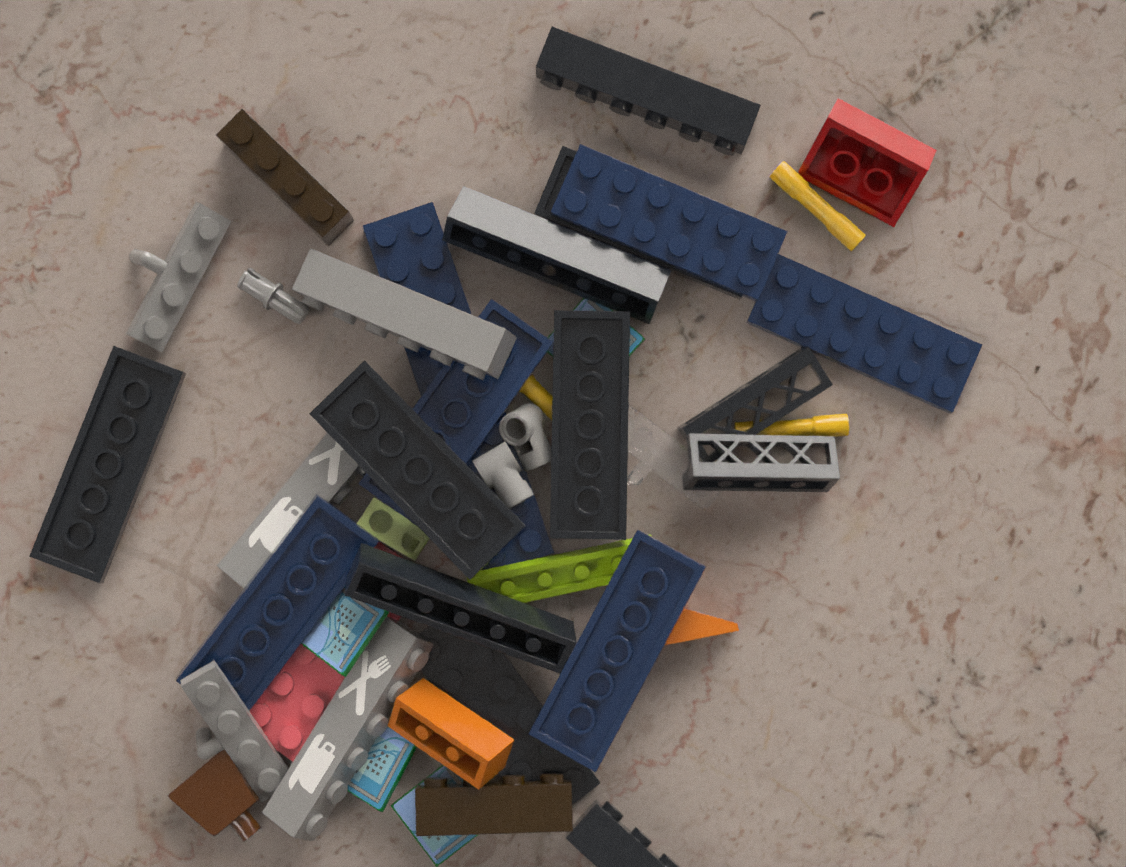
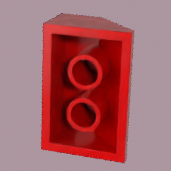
M838 98L802 163L798 174L807 182L895 227L927 174L937 150Z

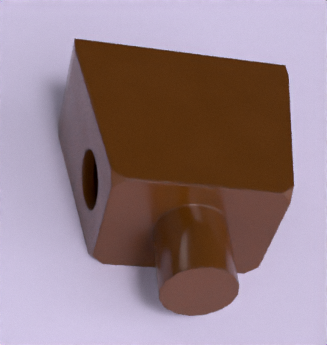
M225 749L217 753L167 795L177 806L214 837L230 825L241 840L245 842L262 828L248 811L260 799Z

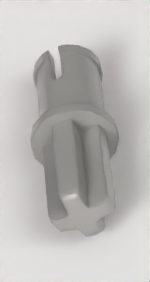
M248 268L238 281L237 287L261 301L266 310L273 308L297 324H301L309 313V307L283 291L284 286L281 283L275 285L252 268Z

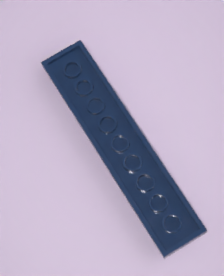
M433 202L363 225L381 278L471 314L448 244L442 241L443 230ZM420 346L418 352L404 347L420 395L422 396L444 364L430 358L429 356L432 351ZM504 412L467 464L483 482L484 480L472 460L505 442L500 434L499 425L502 418L506 416V412ZM506 442L522 469L519 472L521 478L527 481L532 490L527 472L524 470L514 446ZM492 488L491 491L498 496L494 488ZM535 495L510 509L526 527L481 570L541 558L554 553Z

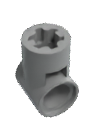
M531 403L523 404L504 416L499 425L502 438L509 445L514 446L525 471L550 462L552 451L543 430L546 424L545 415L538 406ZM519 419L525 424L526 430L520 425Z
M506 442L472 460L489 489L494 488L498 495L497 497L509 509L518 506L534 495L527 481L521 478L519 472L522 469Z

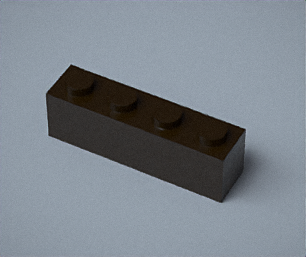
M243 109L216 134L221 143L327 246L354 221L350 212Z
M541 774L540 781H525V775L501 776L502 782L486 783L478 790L464 779L463 783L447 784L446 777L424 778V785H417L415 788L416 836L573 832L571 780H563V774Z

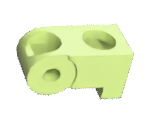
M373 497L357 524L377 537L378 540L415 561L430 539L417 525L375 497Z

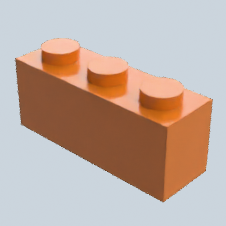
M424 678L396 697L388 723L389 728L478 790L505 768L514 743L513 738Z

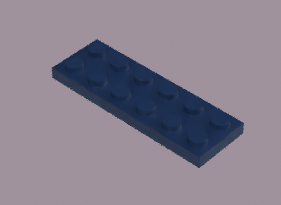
M582 144L579 145L551 210V215L756 302L760 298L788 232Z
M780 254L777 255L760 298L757 302L755 301L746 322L801 348L810 347L812 352L949 414L953 413L982 347V344Z
M493 299L489 301L478 318L505 328L517 337L499 379L487 374L484 380L473 377L462 371L465 365L453 360L451 366L443 365L412 408L466 465L553 345V341ZM366 473L359 482V485L414 523Z
M316 494L178 674L176 682L181 684V679L215 660L250 711L345 587L348 572L361 543L375 547L379 542L378 538Z
M637 530L534 722L529 735L592 771L597 772L707 566Z

